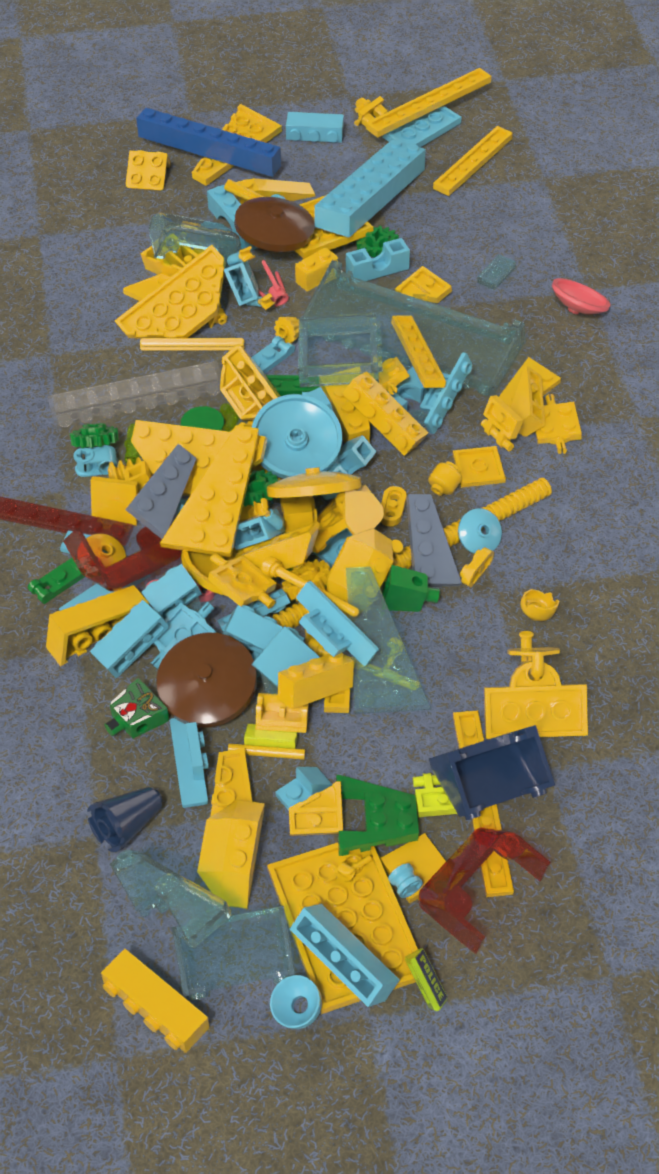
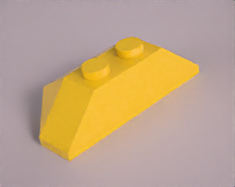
M237 344L222 357L223 367L220 390L242 421L254 420L264 405L275 398L281 397L261 368L240 344Z
M317 521L269 540L242 548L232 560L243 555L261 570L264 560L272 556L281 562L284 569L287 570L292 567L293 569H298L306 564L305 560L312 553L320 524Z
M374 528L346 538L326 578L327 592L359 609V614L356 617L343 612L352 622L373 603L393 563L392 540Z
M238 800L206 820L197 873L221 906L248 909L265 803Z

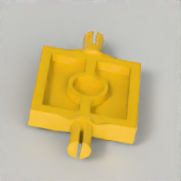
M397 357L385 360L382 365L377 363L378 367L374 365L373 370L368 371L391 395H394L393 391L397 393L396 386L400 382L410 377Z
M548 394L545 397L547 405H544L545 426L535 431L537 443L556 444L558 454H561V449L563 454L567 452L565 443L582 439L574 402L556 404L554 395L550 394L549 397Z
M217 552L210 557V561L216 564L218 568L209 573L208 580L236 604L242 607V605L260 601L268 609L274 606L275 600L267 594L275 590L277 583L263 574L247 558L242 555L234 560H225Z

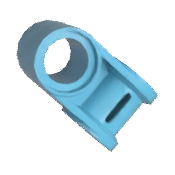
M110 445L79 448L74 452V460L77 463L75 472L81 477L108 475L109 462L111 461L115 467L118 466L115 448Z

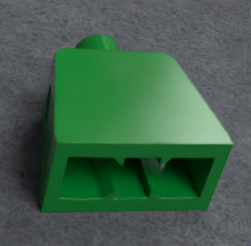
M391 565L382 589L381 610L420 612L424 601L438 602L439 589L428 587V576L425 573Z

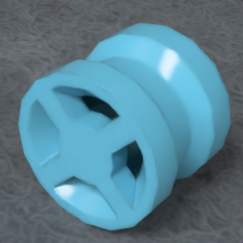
M410 863L397 867L388 877L389 882L398 888L397 893L401 898L413 895L423 885L421 878L414 875V868Z

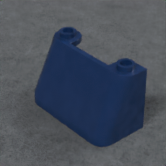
M536 725L429 758L431 769L458 816H465L466 820L481 816L480 811L486 807L530 793L532 798L547 794L546 788L555 786Z

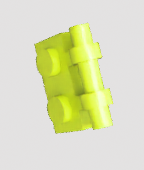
M423 773L422 776L412 778L413 787L424 786V789H415L418 817L457 814L443 788H433L434 785H441L435 775Z

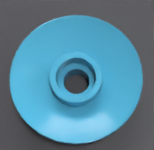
M477 508L463 515L458 526V536L465 549L475 554L478 549L482 550L484 547L492 551L495 550L500 543L502 529L499 520L492 512ZM482 526H483V527L485 528V530H486V534H485V535L481 532V527H482Z

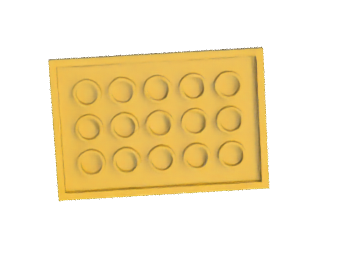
M337 842L267 865L268 873L289 929L304 907L322 904L400 979L393 990L416 982L405 961V956L418 950L374 846H371L369 851L361 852L360 849L349 851V855L338 856ZM367 855L371 856L372 861L356 871L355 876L350 882H345L336 876L339 872L337 867L341 862L344 861L352 866ZM291 931L307 977L315 983L321 993V1014L361 1001Z

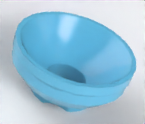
M293 975L281 980L274 988L270 998V1009L273 1017L282 1026L290 1029H301L312 1024L318 1017L322 1007V998L318 987L313 981L301 975ZM299 998H306L308 1001L306 1011L301 1014L295 1013V1001Z

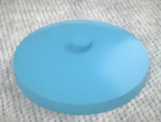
M291 394L275 398L260 409L252 424V428H259V436H265L268 439L264 459L260 464L267 471H272L273 475L276 474V476L283 479L306 473V468L320 467V471H327L336 461L341 449L342 430L336 415L323 402L310 396Z

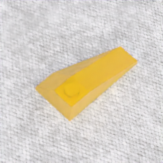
M255 178L236 182L264 197L279 194L289 201L315 197L310 183ZM234 195L241 204L246 202V200Z

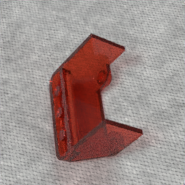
M80 527L76 528L63 540L81 574L108 591H117L175 562L181 557L182 550L161 547L160 542L162 539L149 528L144 527L136 535V541L141 550L110 566L104 567L100 558L95 556Z
M485 827L476 829L421 888L418 895V904L421 909L475 954L479 952L485 936L464 919L472 908V900L461 887L494 851L504 859L517 862L538 881L544 878L551 863L519 835L512 832Z

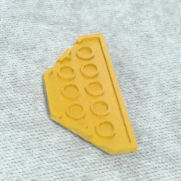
M213 245L209 246L117 318L115 323L128 338L190 337L218 315L226 264L224 257Z
M136 420L131 442L153 474L178 443L196 457L182 494L183 496H190L231 432ZM265 436L258 437L252 466H257L264 459L268 440Z

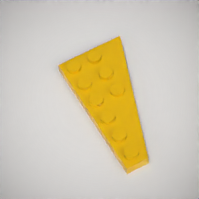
M240 104L236 114L233 113L229 124H225L222 130L267 143L282 132V125ZM205 157L199 161L192 171V178L207 186L234 165Z
M238 425L234 427L161 540V547L211 555L217 552L220 556H232L259 437V428Z

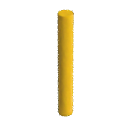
M242 744L228 745V751L244 748L245 754L251 756L301 760L305 758V749Z

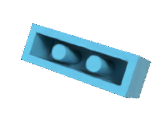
M288 112L286 140L342 143L344 115Z
M142 600L131 609L125 618L116 623L112 630L103 639L99 640L90 652L117 678L169 626L151 606Z
M237 605L222 634L235 638L248 650L260 654L283 627L278 625L277 621L271 617H262L255 614V610L249 606L242 605L241 607ZM287 627L303 642L304 637L300 636L297 630Z

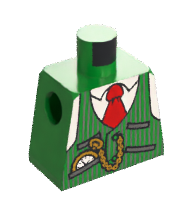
M137 678L110 703L113 718L106 722L104 726L111 736L124 729L134 739L169 721L168 710L152 691Z

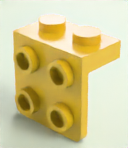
M142 150L129 151L126 187L130 189L163 190L166 168L171 166L168 154Z

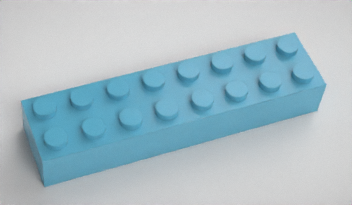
M391 140L315 205V227L351 237L425 170L426 149L420 148L415 144L403 143L400 140Z

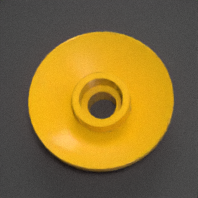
M91 535L84 540L80 547V559L83 565L95 575L107 577L125 565L126 553L123 546L118 540L109 535Z

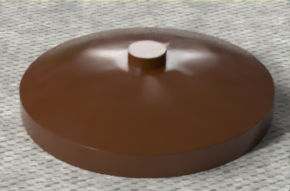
M277 197L253 198L242 203L235 213L234 226L237 233L246 242L264 250L276 252L294 251L306 246L313 238L315 223L311 214L302 206L286 199Z
M208 632L189 636L174 645L160 663L156 681L159 697L167 707L168 713L184 724L196 722L197 727L201 728L225 724L239 716L253 699L257 688V670L251 665L254 660L248 649L241 642L228 635Z

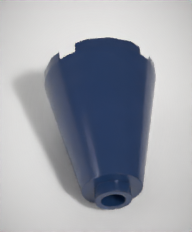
M146 787L95 802L87 809V812L91 811L92 815L88 818L90 828L101 844L106 840L111 846L108 850L110 852H117L161 810L162 796L156 789Z

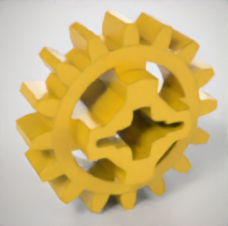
M315 559L313 563L307 561L302 567L293 569L290 572L306 581H312L316 586L325 590L326 578L331 568L324 560L319 562L318 559ZM288 581L282 582V589L290 600L295 599L301 588Z

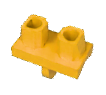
M379 96L371 102L369 99L359 98L356 101L355 108L359 117L354 124L357 126L363 124L366 127V122L374 119L373 115L378 117L387 113L388 110L382 106L384 99Z

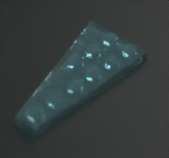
M371 567L346 568L347 601L359 609V614L356 617L348 614L349 619L379 648L378 652L366 666H363L351 654V659L354 660L353 694L355 714L430 710L431 708Z

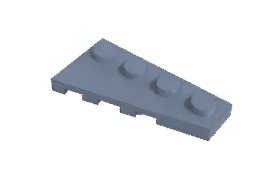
M178 443L125 509L161 539H163L170 527L196 457Z
M408 494L406 502L412 570L425 573L428 576V586H460L462 582L431 494Z

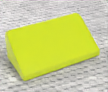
M256 724L247 725L244 735L245 745L296 749L298 732L255 730Z

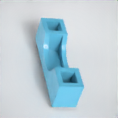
M225 185L208 190L209 210L217 219L225 217L240 247L244 249L251 246L250 250L258 248L241 238L235 229V213L241 205L235 196L224 189Z

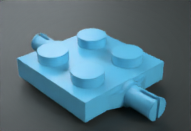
M180 602L164 620L169 628L153 643L158 647L160 653L150 663L156 669H159L160 663L167 652L181 640L200 633H217L205 620L209 613L214 610V607L206 602L196 612Z

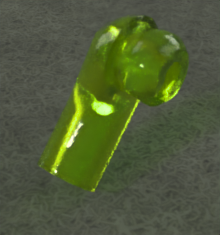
M224 403L219 409L226 420L223 430L230 432L237 425L239 416L230 404Z

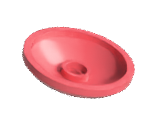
M556 278L552 283L553 291L558 299L574 314H599L608 311L610 308V302L599 292L588 286L563 278Z

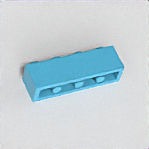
M322 904L304 907L290 927V930L367 1007L385 1002L400 981Z

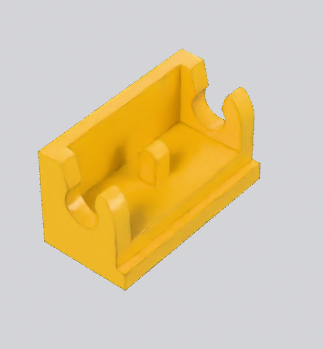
M258 693L255 730L306 733L309 704L292 709L278 699V694Z

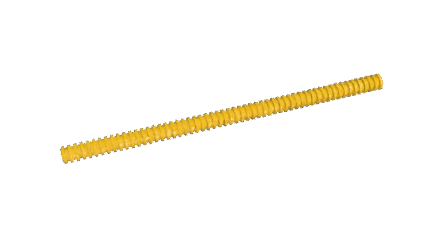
M541 477L481 509L492 512L499 521L504 520L506 517H510L511 514L514 515L517 511H521L523 508L525 509L550 496L552 493L551 486L545 478ZM461 519L443 528L449 548L460 541L458 526ZM410 545L409 547H404L400 553L393 554L392 565L406 569L411 568ZM298 602V605L293 604L292 608L287 607L285 611L281 610L279 615L274 614L272 618L282 627L293 628L299 626V621L309 611Z

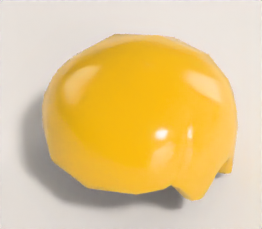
M530 589L524 592L520 605L526 616L531 620L541 622L552 618L560 601H554L551 592L544 594L539 590Z

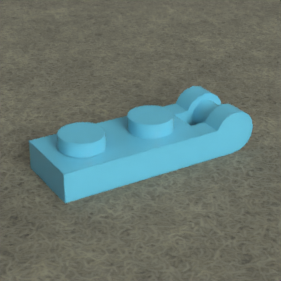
M276 336L272 343L251 358L265 374L294 353L295 346L291 343H285L283 338Z

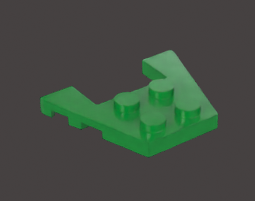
M336 775V782H341V799L364 800L365 832H338V856L349 855V851L360 849L361 852L369 851L371 846L380 844L389 847L418 841L419 828L415 795Z

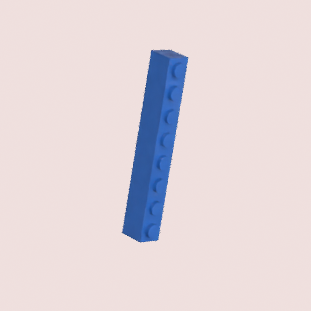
M145 108L136 118L138 137L271 177L281 167V147L150 108Z

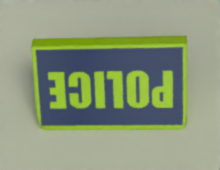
M420 948L405 956V961L428 1008L439 1011L447 1001V995L424 949Z

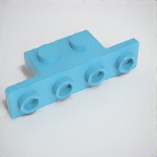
M462 352L450 375L442 373L446 380L445 388H430L420 405L421 411L429 413L424 424L431 434H435L442 425L443 418L452 407L454 398L461 390L465 378L472 370V362L467 353Z
M312 581L306 582L296 598L309 613L304 615L299 623L333 657L348 650L363 666L369 664L379 648Z
M172 718L170 719L182 807L208 804L203 769L208 768L206 753L201 754L200 747H205L203 731H197L196 722L184 724Z

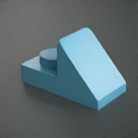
M297 767L296 778L277 790L275 794L289 811V808L293 805L303 802L313 794L332 786V783L317 767Z

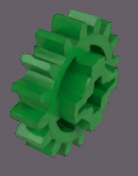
M381 225L376 228L373 226L374 231L367 232L366 237L356 240L357 250L365 248L370 257H377L383 250V243L399 239V235L395 234V230L389 231V227L382 229Z
M105 423L84 424L83 428L70 433L71 446L93 448L116 443V441H119L118 428H114V426L108 427Z
M253 470L249 476L243 506L252 505L254 507L253 502L261 503L262 498L272 500V497H268L267 486L278 481L276 474L273 475L272 471L265 473V470Z

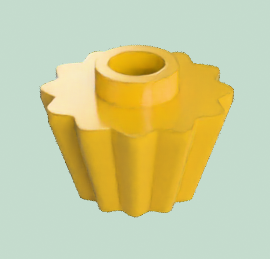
M279 317L275 321V335L283 338L285 343L292 344L302 334V323L296 317Z

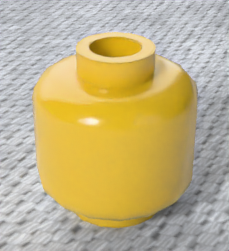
M449 461L437 464L428 478V482L432 486V492L439 496L453 494L462 480L460 468Z

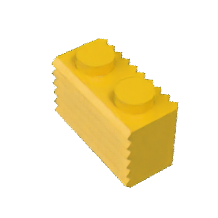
M324 248L314 253V255L311 254L308 258H304L302 262L295 263L296 283L304 290L309 291L338 275L337 255L328 248Z

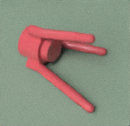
M263 260L264 269L273 284L268 291L272 295L270 299L276 303L274 304L275 306L285 304L289 296L285 291L279 272H275L276 282L266 261ZM258 289V295L264 297L265 294Z

